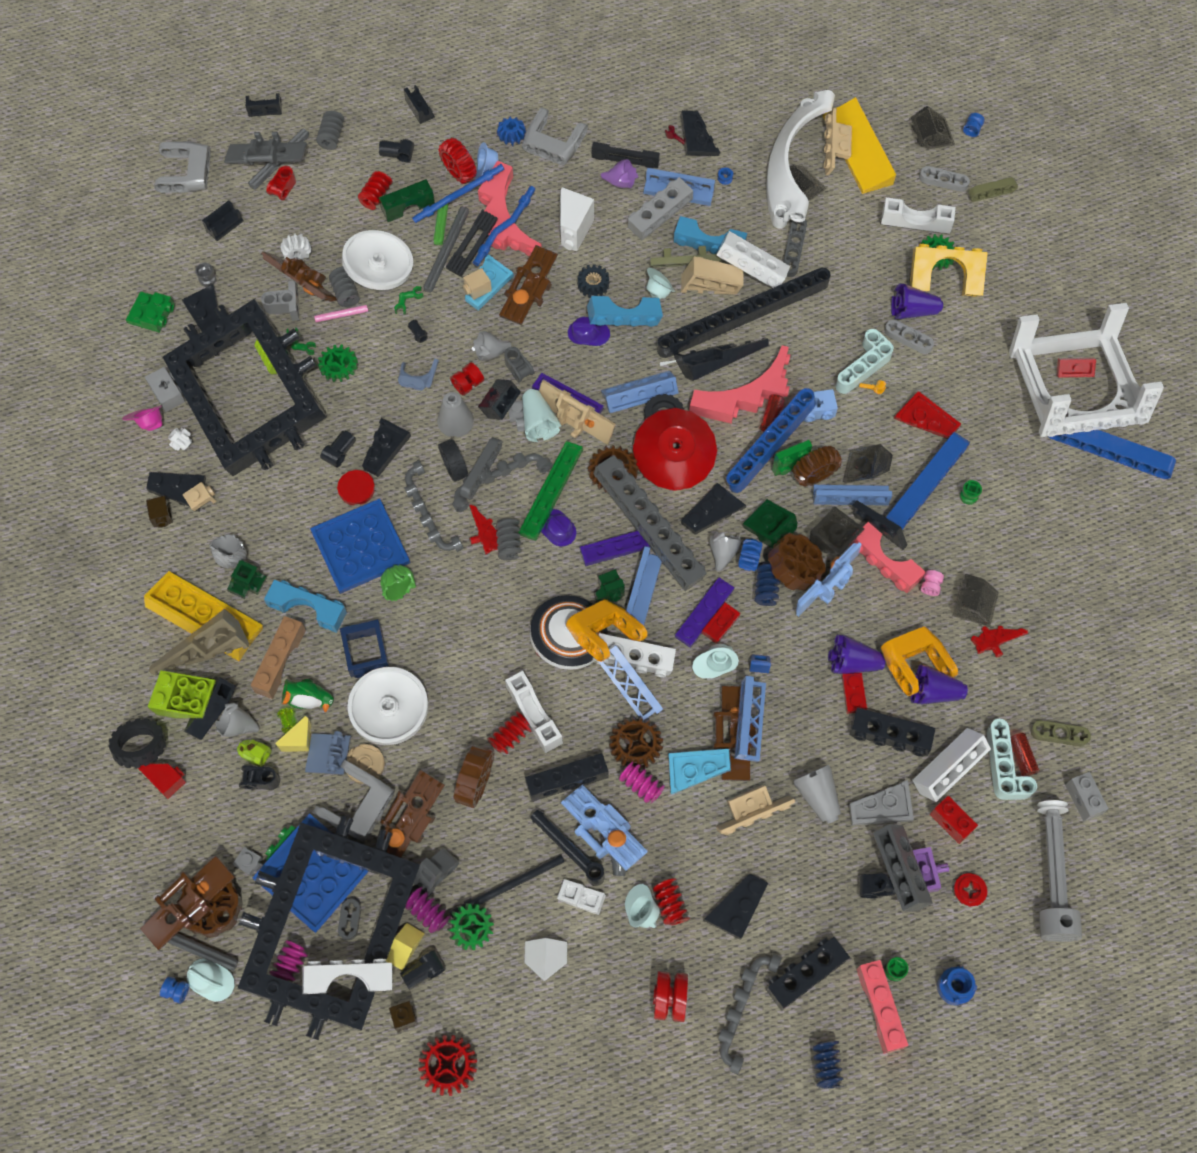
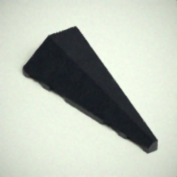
M762 338L754 342L750 340L745 341V344L739 346L734 343L713 346L697 352L690 350V353L686 355L679 354L678 352L674 353V358L685 378L694 381L769 346L768 338Z

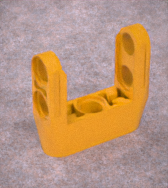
M602 600L572 615L566 623V627L575 641L599 662L610 657V650L607 643L596 634L597 632L614 625L631 640L640 642L647 638V630L643 624L624 608L608 600Z
M926 626L893 638L881 646L887 667L907 696L914 695L919 691L918 679L905 661V659L926 652L938 671L953 678L958 675V668L942 642Z

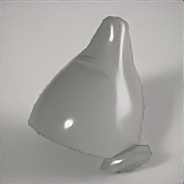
M480 331L477 339L473 341L474 346L472 350L476 351L479 361L491 360L503 354L508 347H511V343L502 341L489 332Z
M715 532L713 536H710V547L714 555L716 571H722L735 556L741 543L739 535L727 537L724 532Z
M235 703L225 704L226 708L220 720L215 721L216 731L225 737H233L247 732L257 733L259 731L257 723Z

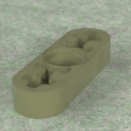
M1010 177L974 186L968 191L971 201L976 202L1012 193L1018 188L1015 178Z
M1043 720L1036 721L1030 730L1031 735L1037 740L1072 746H1085L1091 739V733L1085 727ZM1039 726L1045 731L1042 735L1036 730ZM1056 729H1062L1065 732L1066 737H1057L1055 733ZM1079 733H1082V736L1085 737L1082 741L1076 736Z

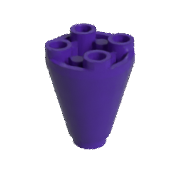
M839 634L835 637L833 650L831 649L828 653V661H831V672L837 674L883 670L886 663L881 652L848 636Z
M920 665L914 674L918 679L919 691L911 695L912 703L924 705L964 700L967 696L968 687L966 684L932 667Z

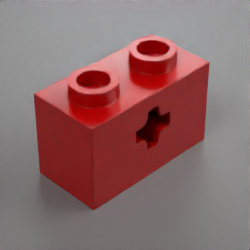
M949 795L930 813V816L958 844L965 840L978 826Z

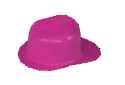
M162 405L129 413L122 420H134L141 429L155 430L162 426V415L159 409Z

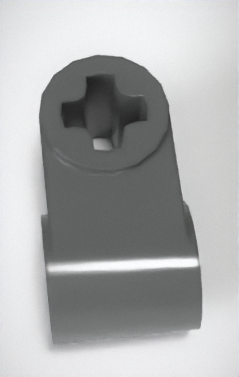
M508 347L505 350V365L518 383L522 382V379L528 375L535 374L532 365L518 348Z

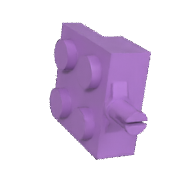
M931 847L913 850L929 893L939 891L941 884L938 873L949 872L948 863L935 865Z

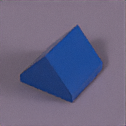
M752 654L749 671L769 673L771 666L770 657Z

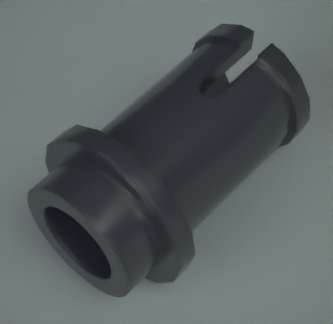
M417 320L410 321L407 327L414 334V339L419 343L426 341L428 338L426 330L422 329Z

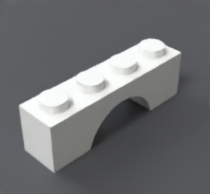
M886 198L882 210L881 224L950 234L954 223L956 207L937 205L931 210L917 211L907 207L904 200Z
M521 671L506 679L507 690L523 717L529 723L533 734L544 752L547 753L563 744L562 735L553 720L543 710L524 672Z
M374 959L371 964H365V960H352V964H343L342 960L330 961V965H321V961L307 962V966L302 967V994L326 993L330 983L341 975L358 977L364 982L368 991L392 990V963H386V959Z

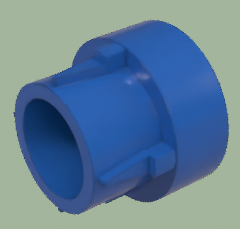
M958 966L947 969L939 976L937 990L940 997L946 1003L959 1006L972 999L977 990V985L973 975L968 970ZM952 981L960 983V992H956L952 988Z

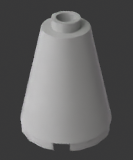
M455 392L447 393L443 397L438 414V427L443 434L449 437H462L466 435L473 427V414L459 394Z
M829 765L793 780L795 787L822 822L827 821L829 824L839 819L838 815L841 814L832 770Z

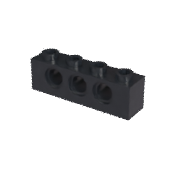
M857 707L854 712L849 735L854 736V739L859 741L869 740L878 746L888 745L892 746L894 750H907L913 752L916 756L924 757L925 755L928 756L932 749L936 728ZM868 725L875 726L877 731H870ZM887 731H894L896 733V737H891L887 733ZM907 736H913L916 739V742L909 741L907 739Z
M603 753L527 776L525 777V782L531 802L578 788L582 784L585 786L609 778V771Z
M827 937L817 944L819 947L814 952L811 950L807 951L801 956L802 961L796 965L793 962L784 969L786 973L779 978L776 975L767 982L769 986L766 991L781 1011L850 958L835 937L830 940ZM818 955H825L828 958V964H821L818 961ZM808 967L812 972V976L805 977L801 972V968ZM785 980H792L795 983V989H787L784 984Z

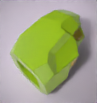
M255 740L242 741L237 747L238 754L244 760L258 767L264 766L272 752L270 747Z

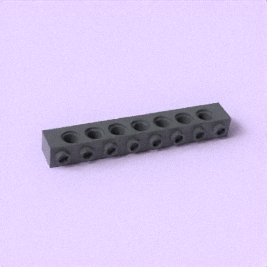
M613 455L596 466L593 473L682 589L687 591L700 582L707 574L705 567L694 558L692 550L683 544L681 536L672 530L669 521L661 516L658 507L647 498L645 490L636 484L634 476L625 470L623 462ZM612 476H618L620 480H615ZM624 490L630 491L632 495H627ZM635 505H641L643 510L637 509ZM647 520H653L655 524L651 525ZM658 534H663L666 539H661ZM670 549H675L678 554L671 553ZM682 564H687L690 569H684Z

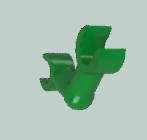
M416 286L412 291L399 294L398 304L394 307L395 314H397L398 309H403V314H406V299L413 297L421 299L424 297L423 293H416L422 291L421 286Z
M298 340L291 343L293 350L306 351L308 355H314V350L309 348H316V343L307 342L302 344L298 343Z

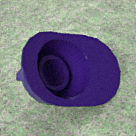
M585 316L577 318L567 331L569 339L573 343L581 345L601 346L610 338V330L607 325L590 324L589 317Z
M557 509L552 510L541 531L552 544L560 547L571 544L577 534L576 527L572 521Z

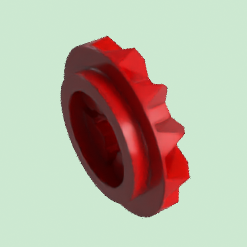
M972 873L961 875L956 880L953 888L955 897L961 904L968 907L982 904L988 893L984 880ZM970 882L972 889L978 891L973 893L971 897L967 891L962 890L968 888Z

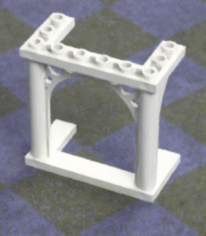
M1127 303L1109 305L1100 330L1034 338L1039 324L1038 315L1019 317L1009 355L1010 358H1016L1041 423L1039 429L1040 437H1053L1055 435L1126 427L1135 424L1142 425L1149 422L1164 386L1162 382L1143 384L1141 388L1132 374L1117 339L1129 309ZM1102 347L1117 383V395L1109 405L1094 411H1078L1069 408L1071 403L1069 394L1049 395L1033 355ZM1115 405H1122L1126 409L1118 410Z

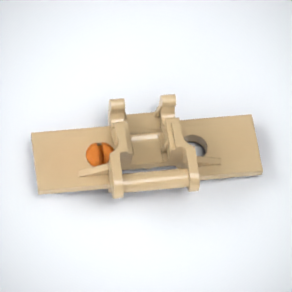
M545 380L542 381L539 392L552 411L557 413L556 416L559 418L561 426L568 423L575 428L571 433L572 437L577 438L584 430L607 445L610 443L616 426L615 423L594 411L595 408L590 405L586 406L573 398L571 393L565 390L562 391Z

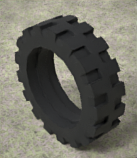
M137 718L132 722L127 721L125 725H120L117 727V731H113L111 734L112 738H109V749L113 759L118 765H124L125 768L147 766L151 761H156L158 756L163 754V748H166V738L161 726L156 721H150L148 718H144V720ZM150 735L153 737L148 746L134 752L122 750L123 745L135 736Z

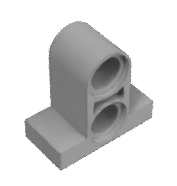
M288 281V290L268 291L261 296L266 313H290L292 321L299 320L298 288L295 281Z

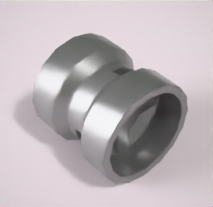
M205 262L196 266L195 273L202 286L208 287L211 284H215L216 275L211 264Z

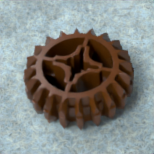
M612 445L611 449L605 446L604 451L598 449V454L594 453L592 455V459L589 461L590 466L588 467L589 478L593 479V485L598 484L599 490L603 486L593 473L596 466L613 455L623 462L625 470L629 474H632L635 479L637 478V460L634 459L633 453L629 454L628 448L622 451L621 445L618 449H615L614 445ZM612 476L615 480H620V478L617 479L618 476Z
M823 446L801 457V460L797 461L796 465H794L792 472L800 486H812L828 479L829 476L838 471L842 459L835 447Z
M633 716L631 722L625 718L624 725L619 722L617 724L618 729L613 728L612 733L614 735H611L609 739L612 741L609 744V748L613 749L611 755L617 756L615 761L620 762L623 760L622 767H625L627 763L634 762L633 765H640L639 770H641V764L648 768V761L651 764H655L654 758H659L660 753L658 751L663 750V746L660 745L663 743V738L659 737L661 731H655L657 729L656 724L650 726V720L643 723L642 716L639 718V721H635ZM631 730H639L635 734L628 733ZM646 733L652 740V748L644 741ZM640 738L639 745L637 744V746L633 747V741H638ZM620 739L624 740V743L629 746L627 753L622 750L619 743ZM638 752L645 754L640 757H633Z

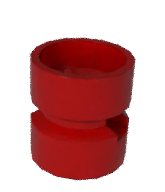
M472 362L462 368V372L457 371L450 377L454 388L462 396L472 391V386L477 387L485 381L482 372Z

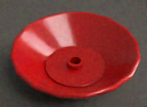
M679 408L660 410L646 418L637 430L633 444L634 458L637 460L636 465L644 478L657 487L673 491L692 488L705 480L715 465L718 451L715 434L707 422L692 411ZM677 443L680 447L676 449L673 447V444Z

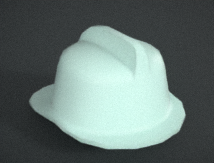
M654 268L647 269L649 280L646 288L652 298L665 299L671 291L675 292L669 280L661 272Z
M720 643L711 646L708 651L697 656L693 661L692 667L698 677L715 678L734 670L738 666L739 659L731 646Z
M638 884L629 891L625 900V910L629 923L634 928L639 926L642 928L657 927L656 920L659 917L660 909L653 900L648 886Z
M203 958L195 961L187 972V982L190 988L208 1000L214 1002L222 1001L233 992L235 986L233 975L219 964Z

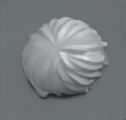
M235 534L221 535L213 539L209 544L213 558L219 566L227 569L235 568L239 560L245 561L247 552L243 542L236 538Z

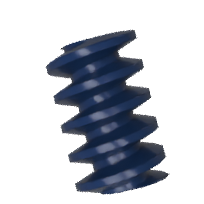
M764 564L757 568L758 574L756 576V596L754 601L762 606H775L777 603L774 600L779 599V595L776 593L780 590L777 587L780 585V581L773 575L771 564Z
M839 1041L819 1042L812 1047V1051L818 1052V1054L813 1056V1059L819 1061V1063L814 1065V1068L821 1071L815 1074L816 1078L822 1080L816 1084L818 1088L834 1089L844 1087L838 1085L839 1081L844 1080L843 1077L837 1075L838 1072L842 1071V1068L836 1066L837 1063L841 1062V1059L834 1056L840 1053V1050L833 1047L839 1044Z

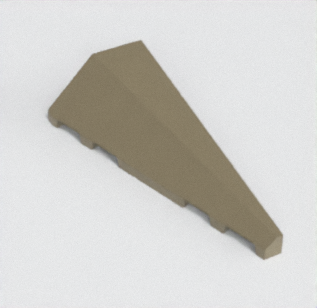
M223 609L152 664L149 672L156 675L161 670H174L176 666L183 664L187 666L212 659L217 654L224 652L229 654L234 649L241 647L246 649L249 647V642L239 621L227 610Z

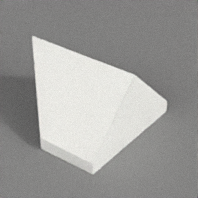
M549 938L525 941V964L541 979L546 981L567 964V942Z

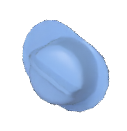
M484 142L481 143L478 150L475 179L482 176L486 170H491L498 161V153L488 148Z

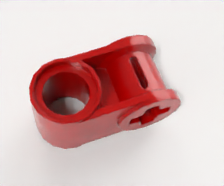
M282 166L278 169L267 185V194H273L282 201L287 198L289 192L296 184V178L290 166Z

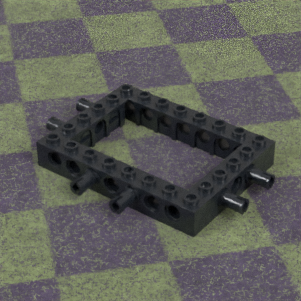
M255 299L231 314L227 312L224 305H218L221 311L215 307L214 312L220 321L199 334L193 324L188 325L190 330L185 326L184 332L189 340L162 358L224 469L232 476H235L258 461L262 470H268L269 468L266 464L270 468L273 466L268 454L289 441L294 450H300L298 444L303 448L305 443L299 435L327 418L303 377L305 372L317 365L311 356L298 364L293 361L287 346L300 339L299 334L293 328L280 337L263 308ZM253 331L295 405L234 443L228 435L229 431L221 422L222 418L214 410L213 402L205 394V388L199 383V377L191 369L190 365L194 367L203 365L204 361L214 355L217 356L220 351L228 346H233V343L244 336L247 337Z
M346 816L340 817L336 833L333 834L300 823L281 875L275 877L259 870L257 875L259 878L255 880L254 884L273 889L272 892H274L265 917L259 918L243 911L241 916L243 919H240L238 924L256 930L258 935L237 990L270 1000L271 1006L264 1022L270 1024L274 1015L271 1024L274 1026H278L282 1010L286 1006L311 1014L313 1018L305 1036L312 1038L315 1029L316 1031L313 1036L315 1040H319L324 1022L328 1020L361 1031L375 991H368L364 982L357 977L354 988L350 992V1000L347 1002L324 993L302 994L301 985L266 974L313 850L320 856L324 857L326 855L329 858L340 860L342 864L346 862L360 867L359 870L363 871L366 869L371 873L379 874V877L393 878L390 886L387 888L385 902L380 908L377 924L372 930L373 935L370 944L365 950V964L373 963L374 959L387 960L420 864L387 852L393 834L388 832L384 840L385 830H380L375 847H369L349 840L347 835L354 820L349 818L345 826Z

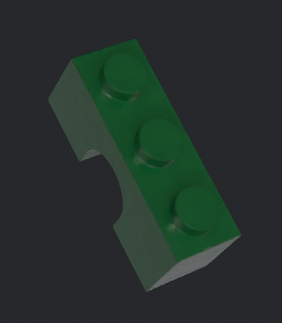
M427 179L381 196L379 197V202L387 222H391L403 217V211L406 207L415 204L421 210L428 205H433L435 199L433 190Z

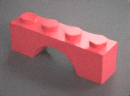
M867 522L852 537L850 544L860 542L862 545L859 553L866 557L867 562L872 566L875 565L885 578H890L899 590L908 593L923 579L925 571L912 559L898 562L888 558L880 546L882 533Z
M881 960L860 965L856 970L862 989L866 993L873 1009L877 1035L883 1054L904 1049L909 1045Z

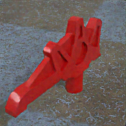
M469 505L478 530V535L469 537L470 543L473 545L480 542L483 545L485 555L493 550H497V530L492 525V519H486L476 506Z
M984 626L981 628L982 634L979 637L972 636L971 641L976 646L977 654L984 653L986 650H992L996 658L1003 655L999 647L1001 644L1028 634V630L1023 628L1017 630L1004 629L1003 626L989 630Z

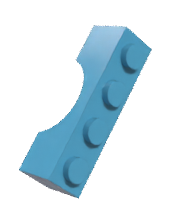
M680 216L674 232V243L680 246L693 247L698 250L699 246H706V251L717 254L728 232L721 236H710L699 229L697 220ZM733 229L729 230L742 239H747V233Z
M591 296L587 304L590 324L600 326L646 325L652 327L658 325L663 317L659 298L642 297L639 305L632 309L617 306L611 301L609 296Z
M274 580L264 598L268 607L283 613L294 606H309L316 611V620L319 626L336 633L347 614L341 602L337 600L332 602L318 593L316 595L311 594L303 587L295 588L284 580H281V582Z

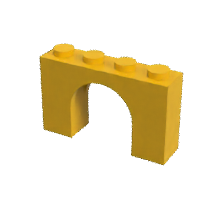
M919 244L918 247L913 249L910 286L929 292L931 273L935 263L941 259H952L963 269L962 296L981 297L984 292L988 252H982L983 249L979 248L965 251L964 247H954V250L947 249V246L939 245L936 248H929L927 244Z

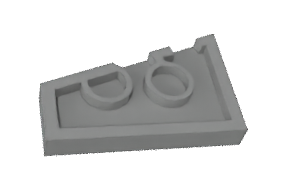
M908 780L849 805L852 826L912 822L914 820Z

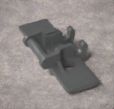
M277 131L272 132L273 139L264 141L260 132H254L256 139H252L250 144H230L224 162L225 164L254 165V162L268 161L276 165L285 162H301L307 143H281Z

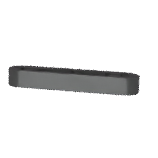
M792 220L784 263L787 265L793 263L792 270L788 271L787 277H794L798 272L807 227L806 220L803 222ZM797 224H801L800 231H796ZM794 237H797V238H799L801 241L798 242V243H795V242H793L791 239L794 238ZM794 251L798 256L791 257L788 253Z
M494 437L489 440L462 486L461 497L469 500L474 497L502 448V440Z

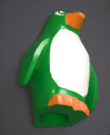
M304 679L301 682L285 680L282 704L288 703L290 706L298 709L321 707L324 712H327L328 708L332 706L334 702L333 695L318 684L313 683L312 680Z

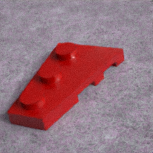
M919 391L894 417L895 420L949 439L961 427L959 421Z

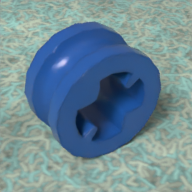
M727 167L721 168L718 172L719 183L723 185L730 184L733 180V171Z

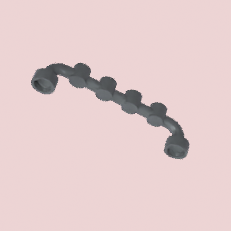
M518 453L513 457L514 462L507 464L506 461H500L496 466V470L492 472L489 470L481 485L484 483L489 484L501 475L507 476L516 468H524L531 461H537L536 467L540 473L548 472L553 464L549 458H543L539 454L524 456L523 453ZM462 486L457 488L454 493L452 505L456 512H462L469 507L467 499L461 497Z
M419 460L413 462V467L405 474L407 486L404 489L408 497H413L414 502H412L416 513L420 511L422 517L419 519L424 528L428 527L430 532L427 535L431 543L435 542L444 551L456 549L459 552L464 548L458 536L451 538V543L443 542L412 480L414 474L417 473L420 476L425 471Z
M773 954V957H759L754 960L750 969L745 968L741 979L745 981L743 989H737L734 1000L738 1001L735 1009L730 1008L726 1018L727 1021H730L727 1029L722 1028L718 1040L722 1042L720 1048L721 1059L726 1065L731 1067L730 1072L739 1075L744 1058L738 1055L734 1059L731 1058L728 1052L749 999L759 968L762 965H769L768 970L777 973L782 957Z

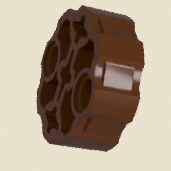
M789 533L773 545V549L768 554L773 575L790 590L799 589L806 591L817 580H821V575L825 573L826 564L823 562L822 552L817 545H814L808 537L802 534L793 535Z
M476 745L471 747L457 778L453 796L456 803L471 808L477 806L491 774L494 761L493 751Z
M232 882L226 886L229 893L221 890L212 899V908L198 921L199 926L194 925L189 929L191 932L206 936L207 938L218 937L220 933L226 930H231L235 926L239 912L242 910V898L239 896L237 887ZM187 883L183 886L182 895L177 903L187 895L185 891L188 887ZM224 914H229L228 921L221 923V917Z

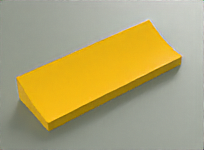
M855 97L837 107L836 123L852 126L851 157L845 159L861 193L864 194L894 185L896 173L857 98ZM829 112L823 113V118H824V120H825L826 114L829 113Z
M170 571L144 595L146 608L191 634L223 609L227 610L239 621L249 646L263 630L262 624ZM248 648L234 649L232 653L227 655L240 661Z

